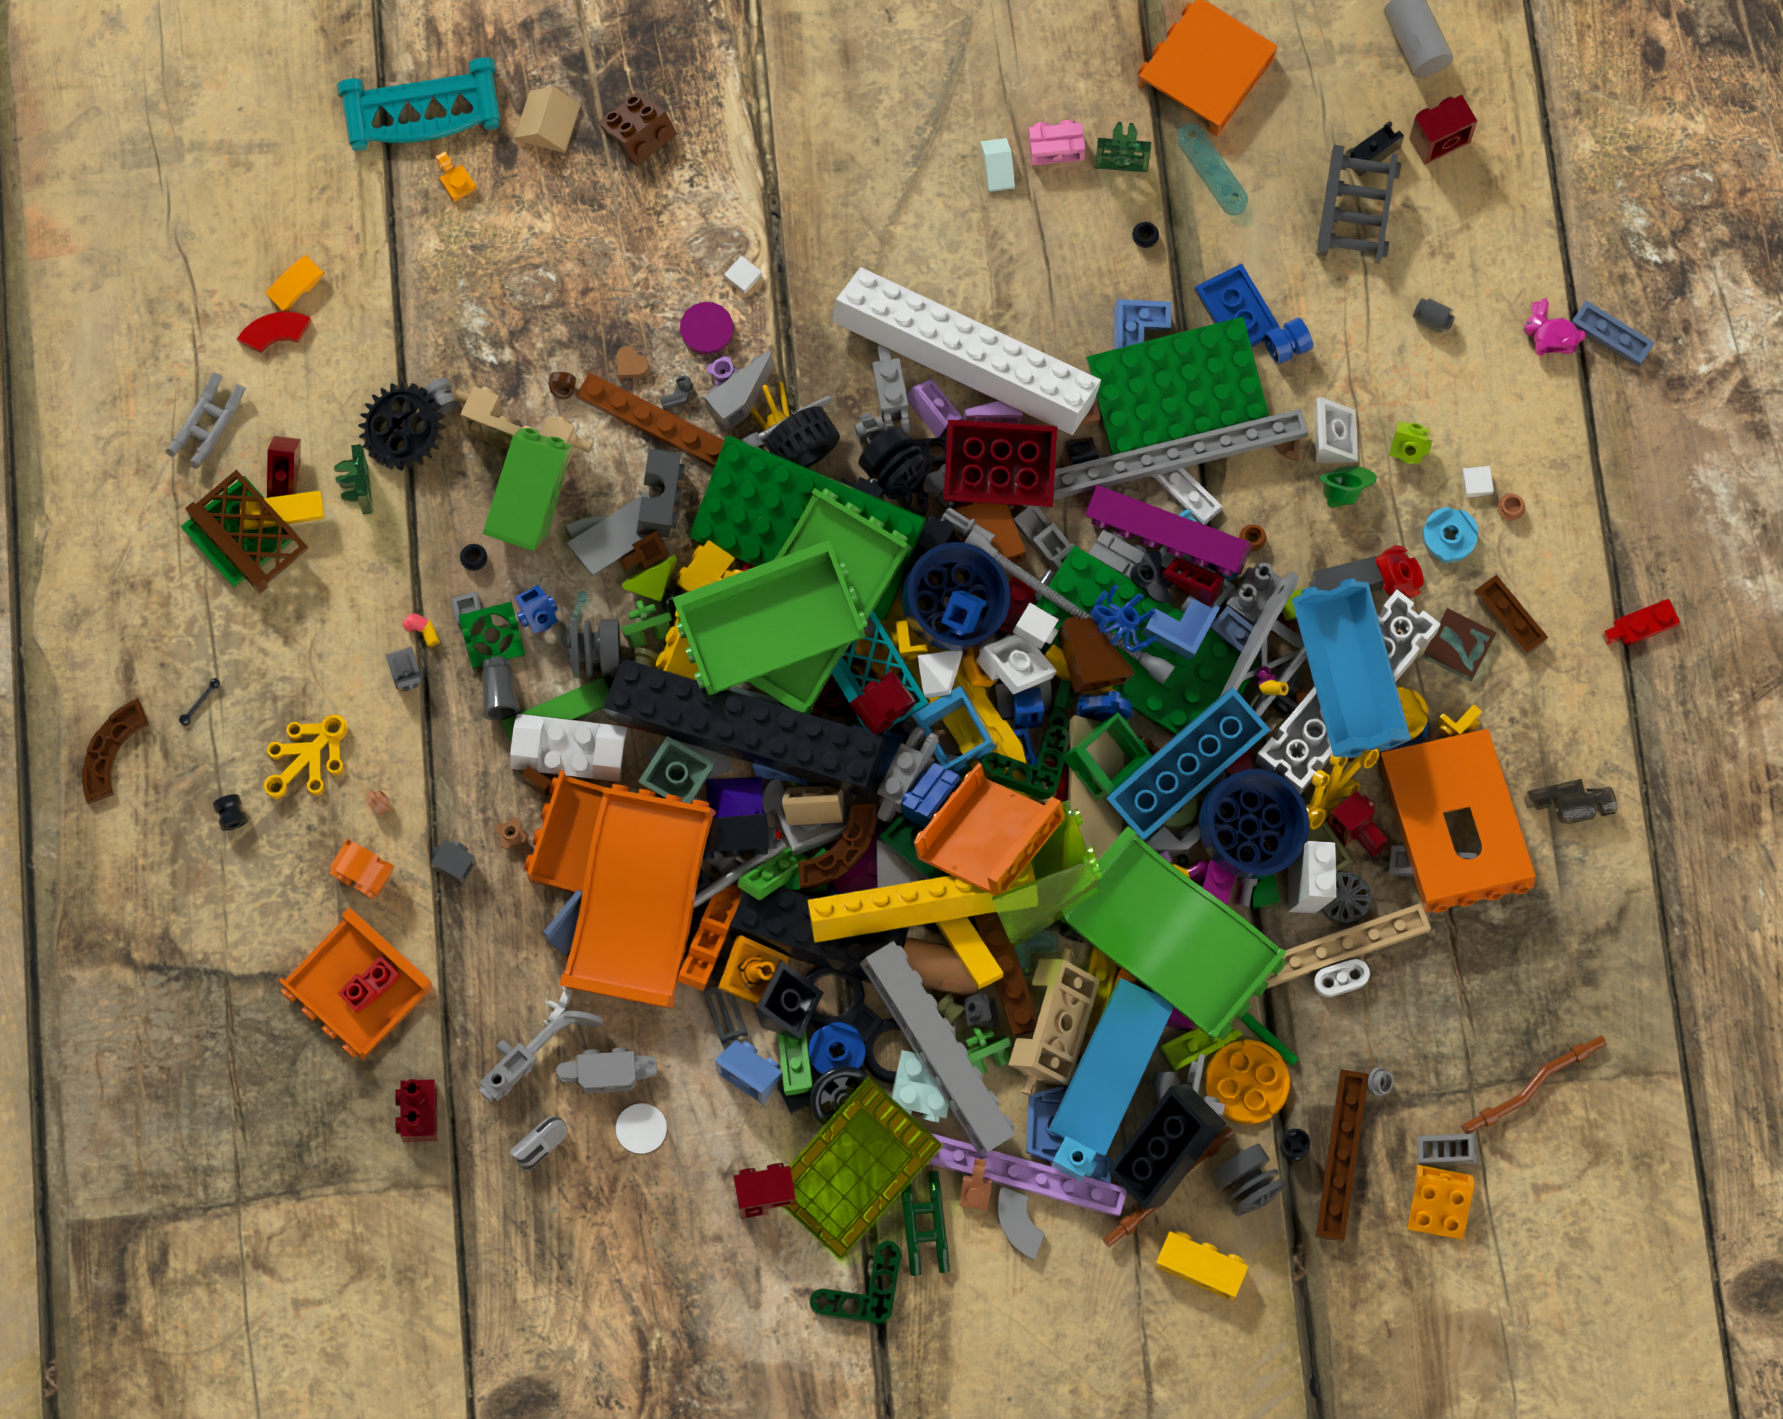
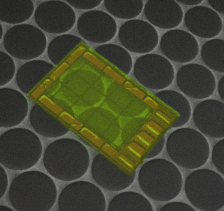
M868 1076L789 1165L796 1204L782 1208H785L824 1247H827L842 1261L944 1145L929 1132V1129L920 1124L886 1090H883Z

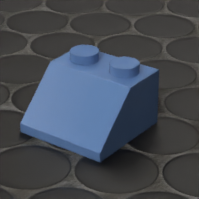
M735 1040L716 1059L717 1073L763 1105L783 1078L782 1071L779 1070L781 1066L769 1057L764 1060L757 1055L758 1050L750 1043L744 1041L741 1044Z

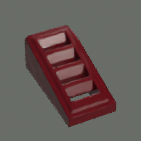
M1175 557L1163 572L1164 578L1207 606L1211 607L1223 592L1225 577L1181 558ZM1179 569L1183 571L1181 574L1177 573Z

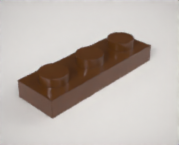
M1497 574L1475 590V596L1525 656L1547 641L1548 636Z

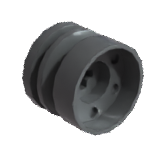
M618 618L600 619L598 632H592L590 620H585L584 632H580L578 620H571L570 631L567 636L568 661L573 671V678H581V665H586L587 678L592 677L594 665H600L603 677L616 676L621 663Z
M1260 1143L1236 1154L1210 1174L1211 1179L1220 1192L1233 1188L1234 1192L1226 1199L1228 1205L1241 1201L1232 1209L1235 1217L1248 1212H1254L1265 1206L1286 1186L1283 1179L1269 1183L1278 1175L1276 1169L1262 1172L1261 1169L1270 1159Z

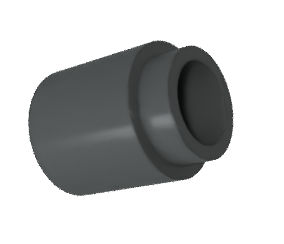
M1421 298L1413 314V318L1417 319L1419 324L1439 333H1442L1444 329L1449 331L1455 320V316L1452 315L1453 309L1430 298L1428 300Z

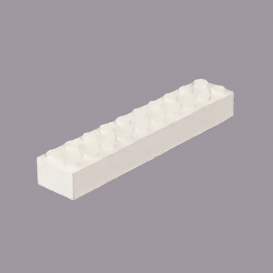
M862 267L859 268L835 302L832 317L833 323L1047 424L1057 426L1058 429L1071 435L1074 434L1096 401L1101 379Z

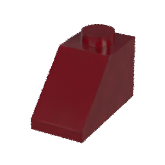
M273 437L267 449V498L296 493L300 468L301 439Z

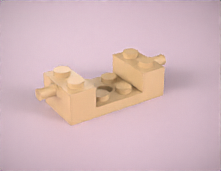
M473 386L470 394L457 389L453 399L465 404L460 414L465 433L509 450L513 435L522 427L513 424L512 420L503 416L497 393L488 387H482L481 389ZM548 416L540 434L546 437H559L565 443L572 445L567 466L576 448L589 453L593 442L579 438L575 433L572 422L560 416L557 418ZM526 425L523 426V428H532Z
M1062 948L1060 959L1039 958L1032 985L1046 992L1033 1039L1016 1038L1009 1066L1021 1071L1026 1077L1021 1093L1028 1096H1033L1037 1080L1046 1085L1069 1086L1073 1078L1100 979L1071 964L1074 951L1067 948ZM1062 1018L1065 1021L1063 1029L1061 1027Z

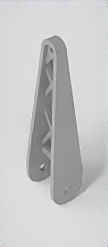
M1289 572L1279 582L1264 605L1221 696L1231 687H1234L1237 691L1242 681L1255 676L1257 670L1264 666L1273 668L1283 663L1275 673V678L1277 682L1287 683L1306 659L1307 654L1302 637L1276 620L1297 585L1299 576L1295 572ZM1271 630L1295 647L1290 653L1267 663V636ZM1260 650V667L1248 671ZM1261 692V695L1251 708L1260 717L1277 695H1265Z

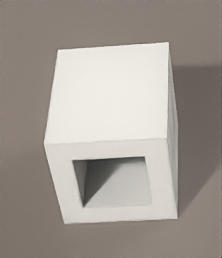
M1029 603L1013 633L1042 649L1045 642L1051 644L1059 630L1054 628L1058 619Z

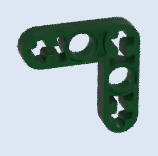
M1060 725L1050 726L1042 737L1035 766L995 752L986 754L980 762L985 778L1039 799H1049L1059 786L1065 761L1062 757L1067 753L1070 735ZM1053 735L1057 736L1059 741L1055 748H1051L1054 743ZM1044 757L1053 758L1057 766H1047L1044 762ZM989 763L994 764L995 771L990 769ZM1007 767L1008 770L1006 771V773H1005V775H1004V774H1003V772L1005 771L1004 768ZM1012 771L1022 772L1025 780L1017 781L1014 779ZM1034 777L1033 784H1029L1031 778ZM1042 781L1046 782L1047 789L1043 788Z
M883 1241L876 1247L869 1295L818 1289L810 1297L812 1312L821 1317L875 1325L887 1323L893 1311L901 1258L899 1246L892 1241ZM887 1247L892 1248V1253L896 1254V1257H891L889 1261V1268H895L894 1272L887 1269L877 1270V1265L881 1267L884 1265V1256L879 1254L880 1252H885ZM881 1275L891 1278L892 1285L887 1290H879L875 1285L876 1279ZM873 1294L881 1297L891 1296L890 1300L884 1298L883 1309L888 1312L887 1314H882L881 1318H876L875 1313L871 1312V1309L877 1308L878 1297L872 1298ZM821 1295H825L828 1302L835 1303V1297H841L838 1302V1313L833 1312L834 1306L825 1305L824 1310H820L818 1304L814 1303V1301L820 1300ZM854 1299L858 1302L859 1310L855 1314L849 1315L844 1312L842 1306L846 1300Z

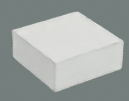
M740 256L724 274V279L745 295L762 276V271L743 256Z
M1490 466L1463 468L1462 478L1465 498L1493 495L1494 490Z

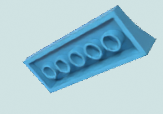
M1123 978L1118 979L1048 1132L1062 1139H1065L1067 1136L1096 1151L1095 1156H1106L1174 1007L1158 995Z

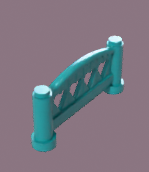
M482 57L471 60L468 63L469 74L378 89L364 90L363 81L356 78L338 82L337 92L338 96L342 98L348 140L352 150L362 151L367 149L369 141L416 143L435 140L459 133L477 124H482L486 130L498 128L501 119L493 76L496 72L494 59ZM459 94L473 107L471 113L465 114L462 112L458 116L451 114V109ZM432 98L446 110L447 114L444 118L435 117L432 120H428L424 117ZM406 102L421 116L418 122L409 121L406 124L398 122ZM379 107H382L394 119L392 126L382 125L380 128L372 126Z

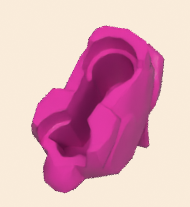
M1543 298L1540 302L1532 303L1533 315L1528 318L1523 330L1527 336H1533V341L1536 344L1535 353L1538 356H1543L1545 353H1574L1577 344L1586 337L1585 332L1578 330L1572 322L1564 318L1548 320L1549 303L1546 298Z

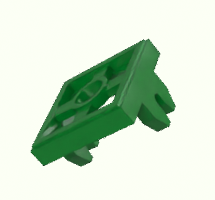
M512 601L458 615L472 669L482 667L483 661L492 657L513 659L525 656ZM491 615L503 617L510 626L500 629L493 624ZM483 617L485 627L481 634L471 636L473 625L478 619ZM496 628L499 631L500 638L496 643L485 641L484 633L487 629ZM513 635L510 646L505 652L501 653L499 644L503 637ZM483 642L490 646L493 656L480 653L474 645Z

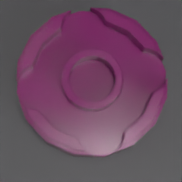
M701 302L685 311L680 322V333L683 343L691 351L701 355H707V353L715 354L721 352L729 345L733 337L734 325L730 313L723 306L714 302Z

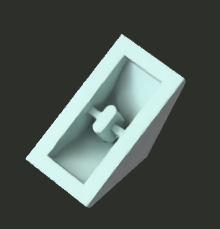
M1007 138L981 141L980 145L988 192L1015 189L1012 151Z

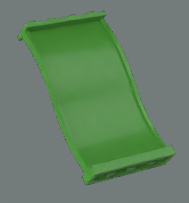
M814 488L812 491L813 495L801 518L774 560L830 540L838 563L844 561L849 577L845 578L847 587L853 586L859 601L854 603L857 612L863 611L867 621L912 547L906 543L908 538L896 530H893L892 534L883 529L885 524L878 519L870 516L869 520L859 515L862 510L847 502L844 506L836 501L838 499L836 494L826 488L822 492ZM851 643L747 682L791 709L811 715L816 700Z
M1129 826L1126 827L1056 910V917L1060 921L1068 924L1103 955L1174 1007L1206 1034L1213 1043L1218 1038L1224 1040L1233 1029V1026L1230 1025L1237 1016L1241 1019L1251 1007L1248 1002L1254 995L1260 997L1269 985L1266 982L1272 974L1277 976L1287 964L1284 961L1287 952L1283 948L1280 949L1229 906L1171 865L1139 838L1137 833Z

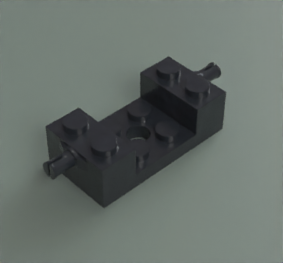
M844 477L840 481L885 501L884 489H882L881 484L871 478L866 480L859 477L855 484ZM931 515L922 528L911 558L917 561L927 551L938 545L961 542L955 537L953 524L943 517L936 518Z

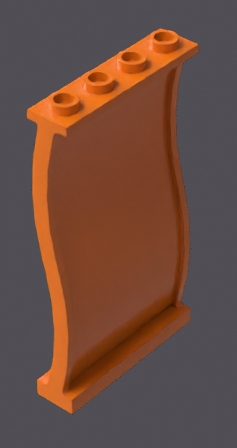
M613 784L612 788L603 787L602 789L603 798L592 836L576 930L564 974H561L559 985L584 992L674 1009L676 999L674 995L678 984V975L682 969L702 858L712 818L715 817L716 811L710 808L709 803L693 799L692 804L682 802V797L666 794L664 799L655 797L656 793L653 791L639 789V793L628 792L629 787Z

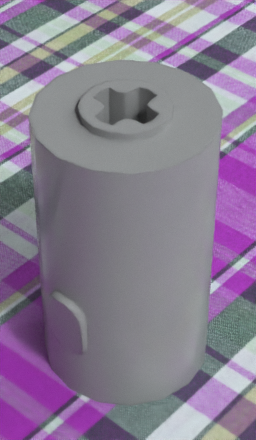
M1392 0L1385 6L1384 14L1414 76L1426 77L1432 75L1451 63L1453 54L1427 0Z

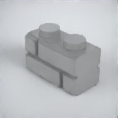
M1103 530L1089 554L1131 580V568L1136 563H1140L1143 555L1148 551L1138 544L1132 546L1124 541L1125 538L1115 531L1109 533Z

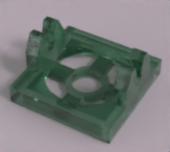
M1118 122L1113 129L1112 139L1098 138L1095 157L1096 169L1148 172L1151 142L1137 141V130L1134 123L1129 124L1127 135H1123L1122 122Z
M361 444L351 445L353 459L341 461L334 466L335 472L349 473L335 477L336 483L340 484V488H354L352 491L341 493L342 499L349 502L359 501L362 514H372L373 503L365 452Z

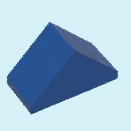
M1040 687L1028 688L1013 694L1014 729L1042 727L1044 706Z

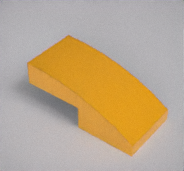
M304 255L289 267L265 294L282 311L288 312L304 292L309 293L325 272L308 255Z

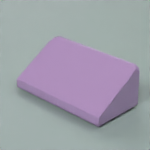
M932 379L914 386L907 395L908 403L935 437H941L947 433L948 419L964 420Z

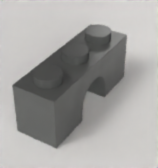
M655 449L648 450L644 485L659 489L662 495L656 498H641L637 533L649 535L658 531L661 537L669 538L670 528L676 529L678 512H673L674 504H680L682 488H676L677 480L683 481L685 464H680L681 453Z

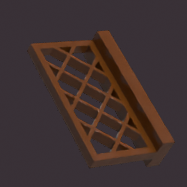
M237 469L196 504L192 502L185 508L188 517L259 594L268 588L267 584L309 549ZM235 480H238L243 485L242 496L227 495L228 486ZM212 500H223L221 513H209L205 506ZM227 501H242L241 514H226ZM246 501L258 502L261 505L260 515H246ZM216 519H221V524ZM225 519L240 520L239 533L227 532L224 529ZM260 520L259 534L244 533V521ZM264 521H276L279 524L278 534H263ZM284 530L288 535H282V531ZM233 538H239L238 543ZM243 538L258 539L257 552H245L242 549ZM262 539L277 540V552H261ZM282 540H294L299 546L291 554L281 553ZM251 557H257L256 563L253 561ZM261 558H276L275 568L265 574L260 568Z

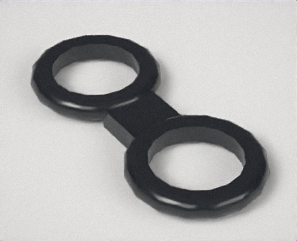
M815 967L806 974L805 979L814 984L825 976H840L851 985L854 998L850 1008L842 1015L834 1017L824 1016L815 1010L810 1021L820 1027L834 1022L846 1023L854 1027L865 1045L864 1065L873 1076L883 1082L894 1083L897 1072L888 1071L877 1063L873 1054V1046L877 1038L884 1032L901 1030L895 1019L883 1020L864 1004L865 990L860 979L825 967Z

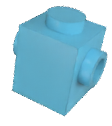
M1066 1136L1051 1166L1082 1182L1085 1175L1091 1177L1098 1164L1094 1160L1096 1151Z

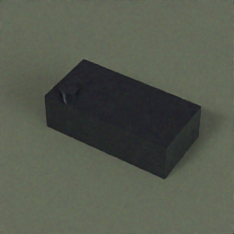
M1189 1084L1170 1086L1107 1170L1144 1210L1161 1207L1226 1122Z

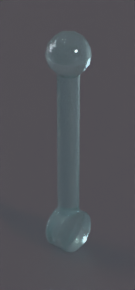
M585 591L577 593L578 601L566 632L560 638L564 644H567L571 620L577 619L582 604L588 599Z

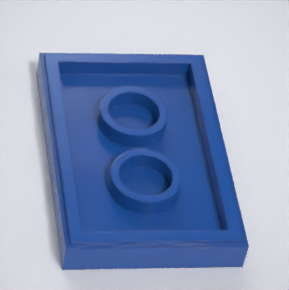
M1242 263L1195 286L1194 291L1214 324L1244 317L1251 348L1264 342L1263 334L1265 332L1280 327Z

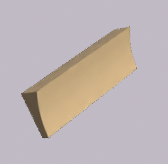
M1074 715L1069 721L1068 726L1070 741L1067 752L1101 721ZM1107 730L1086 748L1109 779L1124 766V752ZM1067 764L1063 884L1078 885L1121 835L1122 816L1106 797L1096 801Z

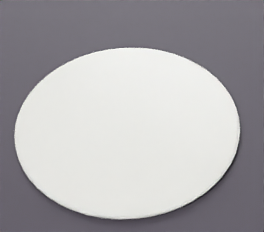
M645 1103L634 1104L626 1108L620 1114L616 1123V1135L619 1142L624 1148L633 1153L644 1154L655 1150L662 1144L667 1132V1124L663 1114L656 1107Z

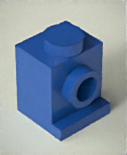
M963 590L954 591L941 623L948 625V630L957 635L964 636V633H972L981 610L985 607L987 601ZM964 609L968 610L966 618L962 615Z

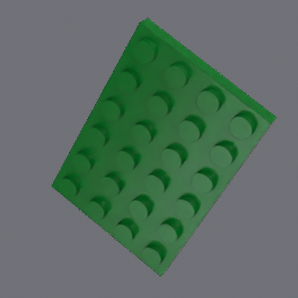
M1244 317L1086 357L1090 375L1101 379L1096 399L1111 456L1269 417Z

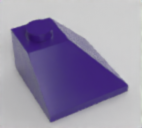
M762 777L706 779L707 802L709 807L716 811V815L713 818L763 814Z

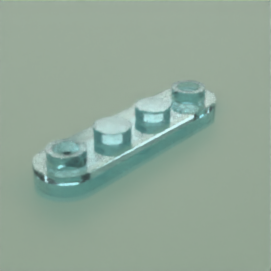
M1190 123L1182 126L1178 132V145L1221 208L1230 215L1243 213L1248 203L1247 193L1208 136L1196 124ZM1193 133L1196 137L1189 138L1187 134ZM1237 196L1239 200L1235 202L1230 197Z

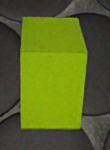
M672 555L629 577L622 584L624 590L662 601L665 592L669 589L677 558L675 555Z

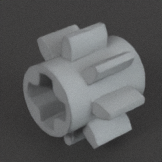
M872 412L860 415V423L854 424L860 444L866 442L869 445L872 440L885 431L882 418L873 417Z

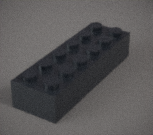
M779 887L761 900L743 891L730 926L731 939L736 940V937L741 935L790 958L812 965L816 964L820 967L856 977L868 983H871L860 963L866 957L893 941L897 946L904 948L909 932V927L815 943L808 900L816 898L783 887Z

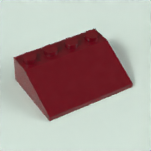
M948 419L943 501L1053 508L1057 426Z

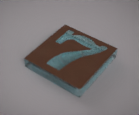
M1447 608L1440 621L1437 634L1429 642L1422 657L1472 682L1497 632Z

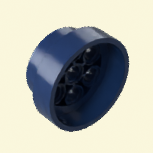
M944 543L927 551L908 571L902 587V607L911 628L928 644L949 651L968 650L986 641L1001 627L1010 606V587L1000 564L985 550L968 543ZM954 572L961 573L964 576L965 582H957L954 578ZM927 576H935L938 580V586L931 585L928 582ZM963 590L969 594H976L980 599L987 601L985 607L981 610L972 633H964V636L950 632L948 630L949 626L945 624L944 633L939 632L935 628V621H942L947 608L944 597L951 598L952 592ZM918 599L927 602L929 607L927 611L922 610L918 606ZM964 609L962 613L964 618H966V615L968 613V610Z
M1248 769L1229 776L1211 789L1201 807L1199 829L1207 853L1219 867L1240 878L1260 879L1287 868L1300 856L1308 839L1309 817L1301 795L1285 778L1267 770ZM1243 795L1250 799L1251 807H1247L1244 804ZM1220 806L1226 809L1227 818H1224L1220 814ZM1265 812L1272 816V824L1266 821ZM1242 823L1249 827V835L1242 831ZM1218 833L1225 837V846L1219 843ZM1264 839L1271 844V852L1264 848ZM1240 850L1247 854V862L1240 858Z

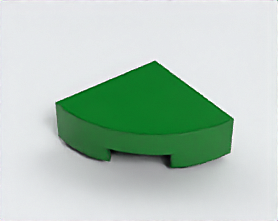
M1274 874L1263 878L1256 886L1252 898L1253 909L1280 903L1281 899Z

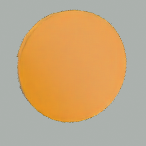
M1245 1039L1224 1046V1048L1222 1047L1210 1060L1205 1074V1091L1207 1096L1217 1098L1219 1103L1225 1104L1223 1117L1238 1124L1253 1125L1272 1118L1283 1107L1290 1090L1289 1072L1281 1055L1271 1046L1256 1040Z

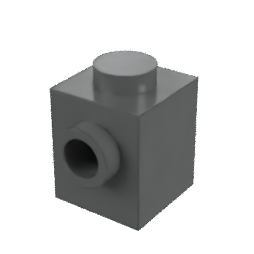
M447 840L443 842L442 846L437 845L430 857V860H432L431 865L435 872L463 886L474 868L476 860L474 855L467 852L468 848L458 841L450 843Z

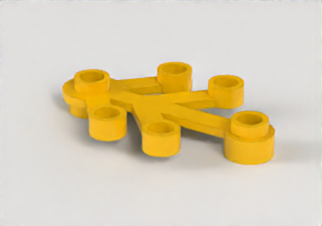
M337 714L326 716L321 723L300 724L298 722H291L287 725L286 732L290 739L299 740L303 735H319L313 742L281 744L275 741L268 745L267 753L273 760H279L284 755H299L281 775H271L265 780L264 789L270 798H282L287 792V784L308 763L310 780L307 782L308 791L314 796L321 795L324 792L325 786L321 780L320 750L328 742L330 759L326 763V768L333 776H338L343 772L344 765L340 759V740L346 736L348 725L346 720ZM333 725L339 726V730L335 733L329 731ZM294 727L300 728V732L296 735L290 733ZM274 747L281 748L280 753L276 755L271 754V750ZM333 763L340 764L337 770H331L330 766ZM315 782L321 784L318 790H312L311 785ZM274 785H281L279 792H272Z
M1378 749L1365 750L1361 756L1354 757V761L1343 773L1342 770L1348 758L1334 757L1332 753L1329 760L1330 764L1334 766L1331 776L1323 770L1315 772L1311 782L1316 788L1311 803L1306 805L1309 828L1317 829L1323 823L1325 817L1330 816L1331 811L1341 804L1336 799L1351 796L1356 791L1359 792L1360 783L1351 777L1361 766L1369 769L1376 763L1379 757Z

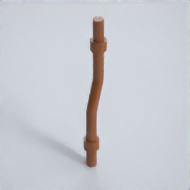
M1600 1035L1585 1044L1579 1043L1571 1047L1570 1052L1543 1065L1519 1095L1494 1108L1488 1107L1479 1112V1116L1461 1125L1463 1132L1470 1134L1483 1126L1489 1127L1497 1123L1498 1118L1525 1105L1549 1075L1574 1062L1580 1063L1589 1058V1054L1606 1046L1607 1043L1604 1037Z
M1229 1126L1217 1134L1191 1170L1207 1157H1213L1220 1151L1219 1147L1235 1135ZM1140 1207L1131 1216L1126 1215L1118 1222V1226L1103 1238V1242L1110 1248L1124 1235L1129 1236L1137 1229V1225L1158 1207L1146 1210Z

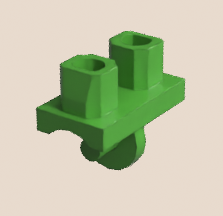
M641 600L636 601L637 610L628 612L630 620L640 617L641 621L620 627L622 634L627 636L633 649L647 644L643 633L644 629L653 627L657 640L666 638L670 630L669 621L672 620L669 612L647 618L648 614L656 612L655 605L652 604L644 607Z
M978 1026L972 1028L974 1037L965 1041L968 1048L979 1045L967 1051V1058L973 1067L976 1066L982 1074L986 1073L988 1070L983 1058L991 1054L998 1067L1010 1062L1011 1054L1009 1047L1012 1044L1008 1037L1006 1038L1003 1035L986 1042V1040L994 1037L993 1031L990 1029L982 1033Z

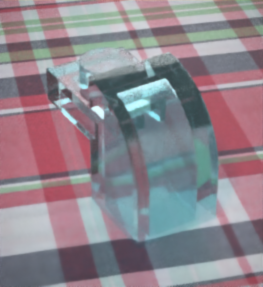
M1023 925L1009 933L1023 975H1030L1031 972L1030 953H1054L1058 951V935H1052L1050 931L1035 932V935H1030V926Z

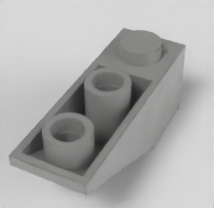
M769 350L763 355L756 356L741 371L734 372L720 386L713 387L704 397L708 411L726 431H729L749 416L762 391V386L765 385L774 368L772 354Z

